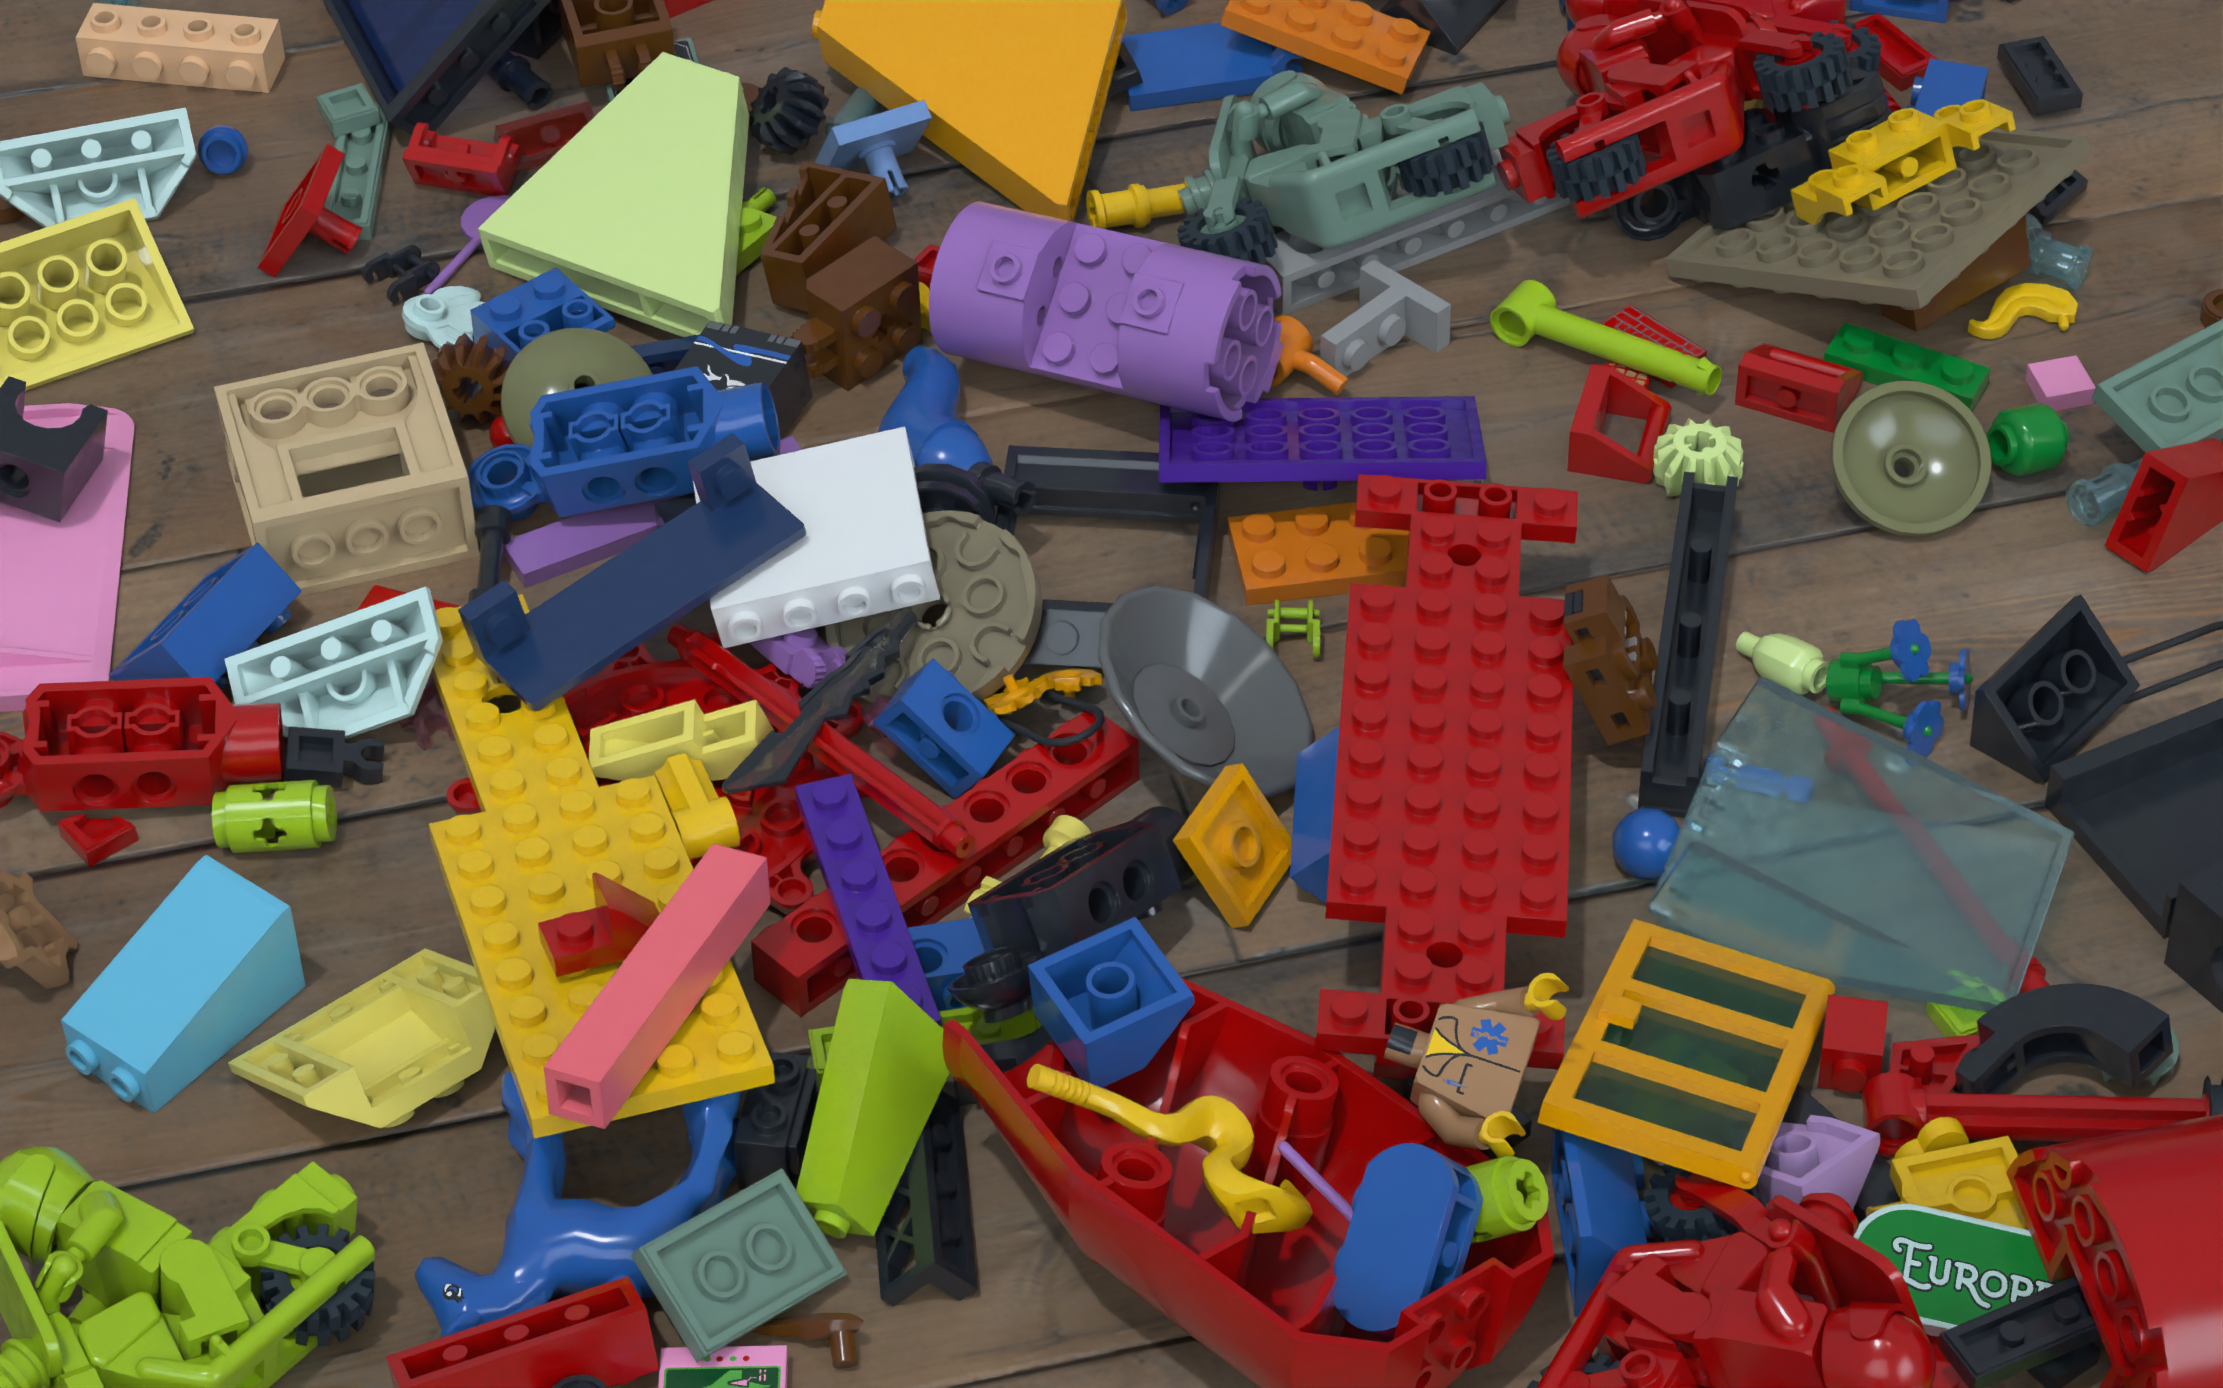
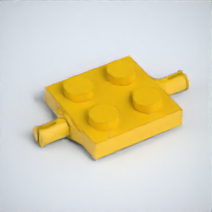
M2009 1136L1892 1159L1889 1176L1900 1197V1202L1867 1207L1866 1217L1890 1205L1915 1204L2029 1230L2006 1174L2012 1162L2018 1157V1154Z

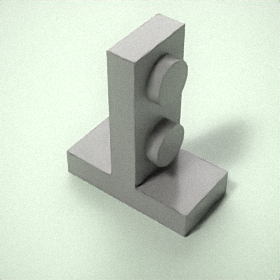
M1373 259L1360 268L1359 309L1321 335L1320 358L1347 377L1352 372L1363 368L1369 360L1389 346L1397 344L1403 336H1407L1430 351L1437 353L1450 344L1451 304Z

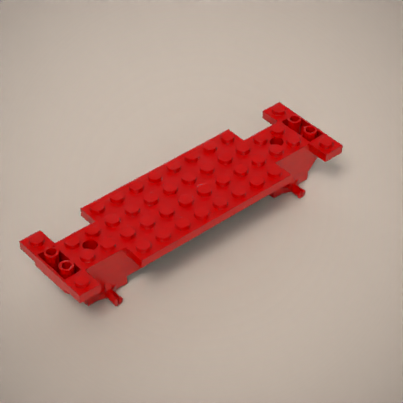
M1358 474L1354 527L1409 531L1404 587L1350 583L1325 919L1383 923L1381 968L1378 993L1320 988L1315 1050L1374 1055L1373 1077L1406 1079L1409 1076H1416L1418 1069L1384 1058L1387 1043L1395 1022L1430 1034L1440 1004H1454L1458 999L1504 990L1506 933L1565 938L1568 912L1573 683L1563 667L1564 648L1574 645V642L1563 625L1565 600L1519 596L1521 540L1575 544L1578 491L1505 486L1496 483L1479 484L1453 482L1443 479L1428 480L1389 475ZM1538 1011L1534 1018L1540 1019L1541 1022L1527 1067L1558 1070L1564 1057L1565 1016L1557 1021L1550 1020Z

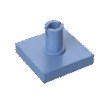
M925 100L832 127L815 163L849 171L867 166L871 175L886 178L889 193L892 192L893 198L903 195L909 190V186L904 180L896 157L913 152L932 117Z

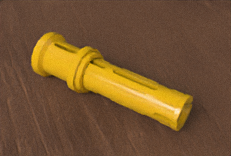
M1134 183L1129 184L1127 190L1100 194L1098 190H1089L1086 196L1090 226L1102 229L1133 224L1135 228L1139 229L1145 228L1146 225L1150 224L1152 218L1183 214L1184 211L1177 191L1185 188L1184 183L1146 189L1144 185Z

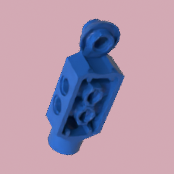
M698 366L542 395L530 412L531 420L529 426L535 437L533 446L505 444L488 450L472 463L467 470L472 505L478 511L487 505H500L510 511V521H519L531 515L538 507V504L547 502L559 517L695 493L688 461L731 433L745 444L750 461L777 456L780 454L779 423L770 389L765 382L716 390Z

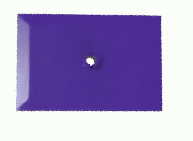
M1475 396L1259 398L1256 403L1246 401L1241 407L1242 419L1233 422L1160 405L1159 483L1303 481L1305 489L1318 491V481H1322L1323 491L1336 488L1337 481H1358V474L1389 475L1428 480L1486 479V457Z

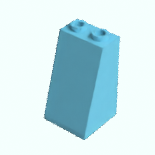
M205 855L192 867L61 1019L67 1042L65 1053L71 1064L79 1072L85 1075L92 1073L109 1084L114 1093L126 1102L135 1101L155 1114L306 987L291 907L210 856Z

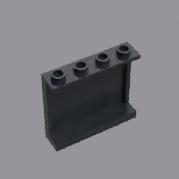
M2223 698L2053 764L2050 768L2045 807L2163 939L2168 938L2170 934L2179 882L2223 857Z

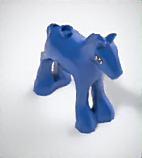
M511 1071L503 1075L502 1106L511 1116L509 1118L508 1139L512 1148L524 1159V1171L513 1206L506 1218L503 1255L492 1273L481 1275L441 1256L423 1258L415 1271L418 1287L441 1327V1337L545 1304L557 1296H569L627 1276L630 1278L641 1299L657 1298L631 1255L638 1248L722 1202L725 1191L737 1173L733 1141L739 1119L735 1116L741 1091L683 1104V1117L688 1129L686 1138L688 1146L692 1151L691 1163L674 1188L638 1207L614 1208L589 1199H561L566 1164L563 1145L565 1132L534 1139Z

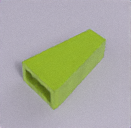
M848 979L846 982L796 1191L812 1217H814L820 1230L824 1234L835 1238L843 1239L847 1233L874 1236L949 1075L942 1049L944 1029L891 981Z

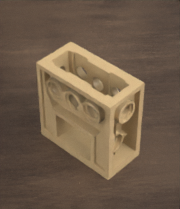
M423 342L214 387L228 465L251 546L259 543L302 590L297 597L480 557L478 539L474 533L475 519L469 477ZM379 389H391L395 391L394 393L383 397H374L370 395L371 393ZM328 404H338V406L333 408H321ZM277 411L290 413L281 419L270 420L265 418L268 414Z

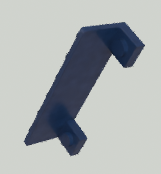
M733 433L687 462L700 502L527 614L524 613L516 590L505 580L458 609L476 657L532 711H539L807 534L804 523L756 482L745 444Z

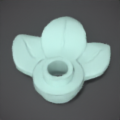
M448 286L437 289L432 295L423 294L408 299L403 305L402 318L405 322V328L410 335L420 340L432 341L436 347L440 348L447 341L455 344L457 338L464 333L473 341L472 336L474 335L470 310L485 302L480 301L481 293L475 289L464 286Z

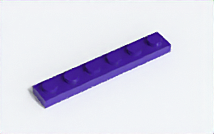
M847 774L795 786L796 802L859 979L893 982L942 1027L939 1012L852 775Z

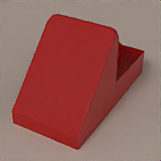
M592 873L596 908L572 912L558 918L538 922L540 942L556 977L625 960L660 914L655 903L599 873Z

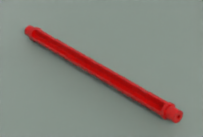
M678 623L669 630L667 641L678 650L681 658L742 703L757 700L769 722L781 732H784L801 714L796 700L699 629L692 630L684 623ZM814 716L792 740L799 743L819 717ZM824 722L807 749L808 752L839 775L851 774L854 784L858 789L939 849L949 850L959 858H963L971 853L975 846V837L963 829L964 826L961 821Z

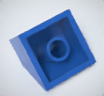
M1136 917L1028 965L1034 1014L1080 1079L1102 1088L1144 1069L1195 1003L1194 994Z

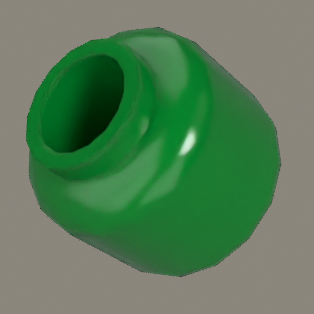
M2042 403L2003 410L1994 418L1986 435L1991 453V461L2006 474L2014 477L2055 469L2063 460L2069 442L2067 425L2053 408Z

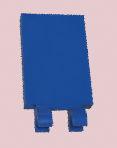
M1221 22L1123 36L1121 42H1124L1143 80L1142 84L1124 91L1130 112L1220 99L1234 94L1237 96L1254 94L1256 89L1265 80L1280 72L1292 70L1304 73L1300 61L1287 63L1292 59L1303 57L1220 25Z

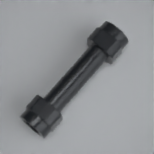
M484 506L479 510L476 518L474 533L481 544L478 584L476 589H472L469 592L468 603L500 583L503 545L510 542L512 534L511 513L503 506Z

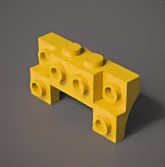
M1984 99L1972 100L1964 103L1962 106L1957 104L1942 107L1934 113L1933 117L1914 108L1897 110L1888 116V120L1869 130L1854 132L1846 138L1844 143L1828 150L1832 169L1818 171L1812 174L1807 182L1790 190L1796 215L1798 218L1816 225L1821 222L1824 214L1827 212L1839 213L1846 217L1853 214L1851 202L1875 211L1956 169L1957 166L1952 147H1966L1975 151L1980 148L1979 140L1986 132L1994 128L2003 129L2008 132L2015 130L2013 113Z

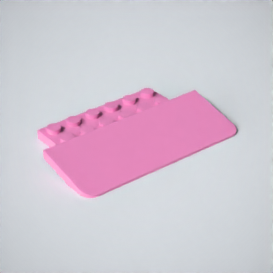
M72 403L24 406L23 419L39 427L62 428L73 424L81 416L83 408L88 405ZM100 407L108 410L103 460L61 522L0 502V712L23 711L26 707L25 699L40 683L109 681L135 428L132 418L121 410Z

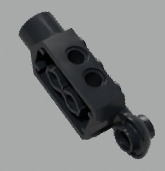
M1156 806L1149 808L1126 823L1068 841L967 903L985 953L970 959L962 966L965 973L949 984L947 988L949 992L963 1005L980 1011L985 1023L1004 1021L1031 1009L1033 1001L1028 972L1029 964L1133 917L1141 920L1159 913L1164 909L1162 901L1182 889L1181 884L1195 874L1173 842V839L1187 819L1179 812L1168 807Z

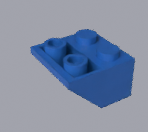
M558 268L541 274L470 310L474 342L477 343L479 337L486 334L489 342L487 346L494 349L505 345L506 354L504 359L511 361L531 341L555 330L589 328L607 332L615 327V319Z

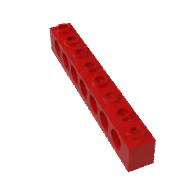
M1084 711L1074 719L1062 723L1055 732L1047 737L1057 739L1076 735L1094 724L1096 715ZM1104 715L1105 721L1101 729L1079 743L1063 747H1050L1037 743L1033 747L1020 752L1013 761L991 776L979 780L972 789L949 805L941 807L961 821L964 826L963 829L975 837L973 850L963 858L957 857L949 850L939 849L914 829L905 835L896 837L889 846L880 851L907 928L937 923L968 901L971 894L981 888V882L986 876L998 880L1045 847L1043 835L1056 817L1069 815L1082 821L1139 781V740ZM827 888L821 893L809 897L802 906L777 923L765 927L757 937L751 940L754 981L799 1017H803L844 988L848 979L858 978Z

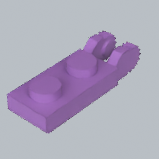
M813 628L750 642L755 649L782 672L790 674L800 684H804V687L807 686V688H814L829 673L845 663V655L847 654V651L841 646L831 647L818 636L817 631Z

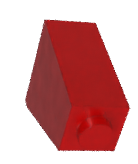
M2213 438L2145 452L2105 543V547L2144 572H2153L2222 522L2223 443Z

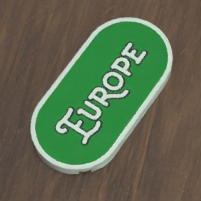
M1895 1204L1881 1208L1867 1216L1860 1223L1854 1235V1238L1883 1254L1897 1267L1907 1284L1925 1333L1939 1337L1943 1331L2067 1280L2049 1281L2029 1230L1921 1205Z

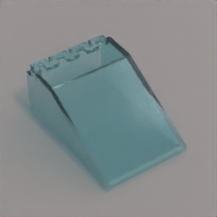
M1758 678L1720 735L1716 745L1721 748H1716L1711 752L1699 782L1700 787L1696 789L1683 820V829L1678 832L1664 866L1665 872L1661 874L1649 902V911L1666 920L1663 928L1827 978L1835 986L1987 1012L2001 1002L2018 995L2075 832L1767 678Z

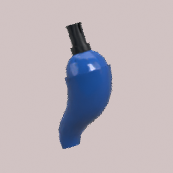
M921 345L912 348L903 362L902 373L906 381L905 385L882 417L878 432L905 426L916 467L926 463L951 464L969 471L986 486L995 506L1012 511L1019 516L1028 514L1036 502L1037 492L1032 491L1036 488L1035 485L1029 481H1022L1003 474L999 467L993 465L983 440L978 437V434L965 421L957 417L961 387L956 364L937 349Z

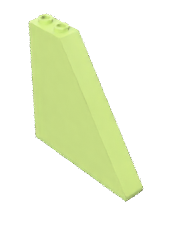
M662 52L477 228L489 267L527 281L554 268H558L602 308L681 337L700 335L710 320L732 325L749 127V112L740 78L728 72Z

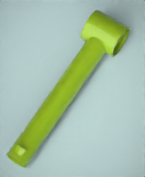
M1535 280L1522 281L1490 315V325L1496 336L1511 346H1523L1537 334L1657 378L1675 382L1680 386L1697 391V395H1713L1721 382V366L1711 363L1705 356L1699 359L1690 355H1684L1679 351L1557 309L1556 300L1551 291L1545 285Z

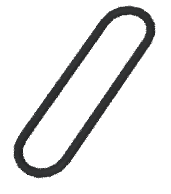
M2223 621L2211 623L2122 658L2126 664L2213 631L2223 629ZM2223 659L2136 691L2121 705L2131 703L2223 668Z

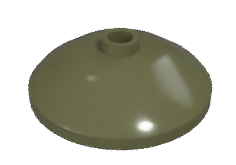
M565 328L546 333L527 344L515 356L506 372L500 401L505 428L514 444H524L532 447L535 437L529 426L531 420L530 412L542 395L574 390V386L579 383L595 386L653 374L643 358L632 347L608 333L589 328Z
M1895 381L1866 391L1853 401L1843 413L1836 425L1831 441V468L1841 495L1861 518L1873 526L1892 534L1907 537H1923L1939 534L1953 528L1976 508L1989 483L1991 453L1986 434L1978 419L1954 395L1927 383ZM1901 464L1905 466L1909 471V477L1897 475L1894 471V465Z

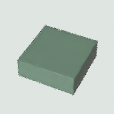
M363 83L316 97L318 111L334 137L381 124L379 109Z

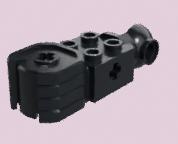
M1848 56L1853 75V84L1851 87H1846L1847 92L1842 96L1834 94V101L1829 103L1820 101L1818 102L1819 107L1802 109L1798 112H1792L1791 107L1785 112H1777V108H1774V113L1765 107L1745 110L1744 139L1742 146L1736 152L1652 188L1653 195L1643 206H1640V200L1645 192L1612 205L1615 222L1620 230L1632 239L1652 241L1665 237L1675 230L1680 223L1696 217L1704 224L1708 223L1714 229H1732L1793 201L1790 190L1807 182L1812 174L1821 170L1832 169L1828 150L1844 143L1850 134L1860 130H1869L1888 120V116L1892 113L1891 109L1888 108L1889 103L1885 90H1883L1880 72H1868L1865 69L1858 68L1855 57Z

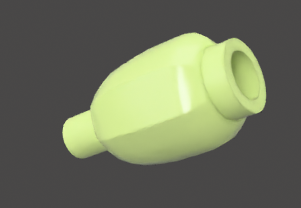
M1743 632L1736 642V650L1752 658L1757 673L1773 685L1798 695H1804L1809 691L1816 694L1826 687L1829 663L1823 661V655L1819 648L1796 637L1781 633L1768 634L1760 638L1749 632Z

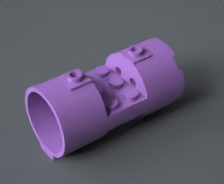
M982 201L971 203L954 219L942 241L932 273L929 293L930 327L936 345L946 354L1231 422L1242 419L1241 407L1246 401L1256 403L1262 393H1269L1284 346L1279 341L1282 322L1275 321L1273 314V298L1278 299L1282 295L1281 287L1275 271L1270 266Z

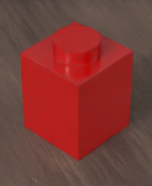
M1828 994L1817 1088L1840 1090L1848 1093H1862L1865 1084L1872 1077L1881 1074L1888 1002Z

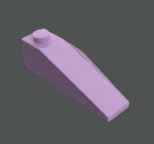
M1720 1114L1682 1133L1741 1151L1757 1114L1740 1116ZM1810 1115L1806 1121L1807 1125L1782 1122L1757 1182L1765 1205L1776 1195H1782L1799 1205L1805 1195L1828 1192L1846 1200L1853 1211L1879 1149L1880 1134L1832 1117ZM1653 1160L1654 1162H1656V1163L1659 1164L1660 1166H1662V1165L1665 1164V1163H1661V1162H1658V1161Z

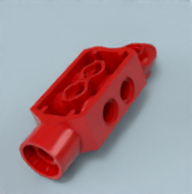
M211 677L40 683L25 699L26 707L22 712L25 738L21 740L9 733L0 732V808L8 805L14 796L28 795L41 812L212 805L215 792H224L230 783L279 782L284 779V738L280 702L231 704Z

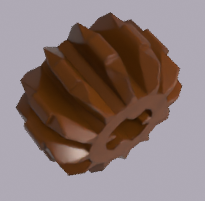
M466 333L459 336L455 344L447 341L440 347L437 358L431 363L441 396L444 398L443 402L446 411L453 408L459 411L460 423L467 420L470 414H473L481 424L488 421L492 413L498 416L501 415L502 385L512 361L504 359L506 354L505 345L494 349L487 346L489 342L486 334L479 337L477 343H473Z

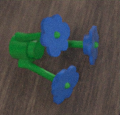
M1911 619L1896 621L1893 626L1894 637L1888 648L1862 653L1841 652L1840 657L1834 658L1828 666L1826 690L1831 702L1841 703V714L1862 715L1903 729V738L1908 742L1906 749L1907 759L1917 761L1921 756L1927 757L1931 753L1934 741L1938 739L1942 732L1944 719L1942 715H1939L1941 703L1936 700L1931 702L1921 701L1916 709L1909 714L1908 718L1868 705L1867 703L1870 699L1879 698L1883 684L1949 685L1950 695H1959L1960 710L1967 711L1970 704V687L1973 676L1971 675L1969 648L1960 650L1959 662H1950L1949 672H1929L1927 659L1931 655L1930 641L1927 635L1921 633L1918 621ZM1893 659V662L1901 669V672H1882L1879 666L1872 665V663Z

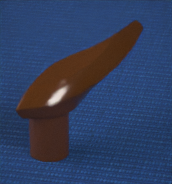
M817 1313L772 1319L751 1332L776 1337L795 1336L807 1341L830 1340L833 1367L849 1368L858 1364L854 1334L860 1330L863 1320L851 1313Z

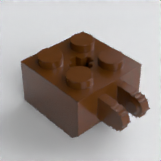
M558 0L562 31L581 88L592 85L601 86L611 82L613 91L623 90L626 79L637 77L662 52L675 56L672 26L664 0Z
M871 237L806 279L809 321L801 325L800 329L792 332L793 336L791 338L802 341L809 380L821 377L820 374H822L846 391H850L922 343L918 262L878 237Z

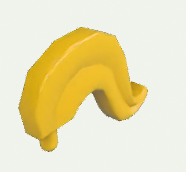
M2018 284L2006 288L1996 298L1987 320H1969L1968 332L1982 339L2000 338L2011 329L2019 317L2025 315L2036 316L2050 323H2058L2059 329L2065 331L2069 328V323H2075L2078 302L2069 291L2048 284Z

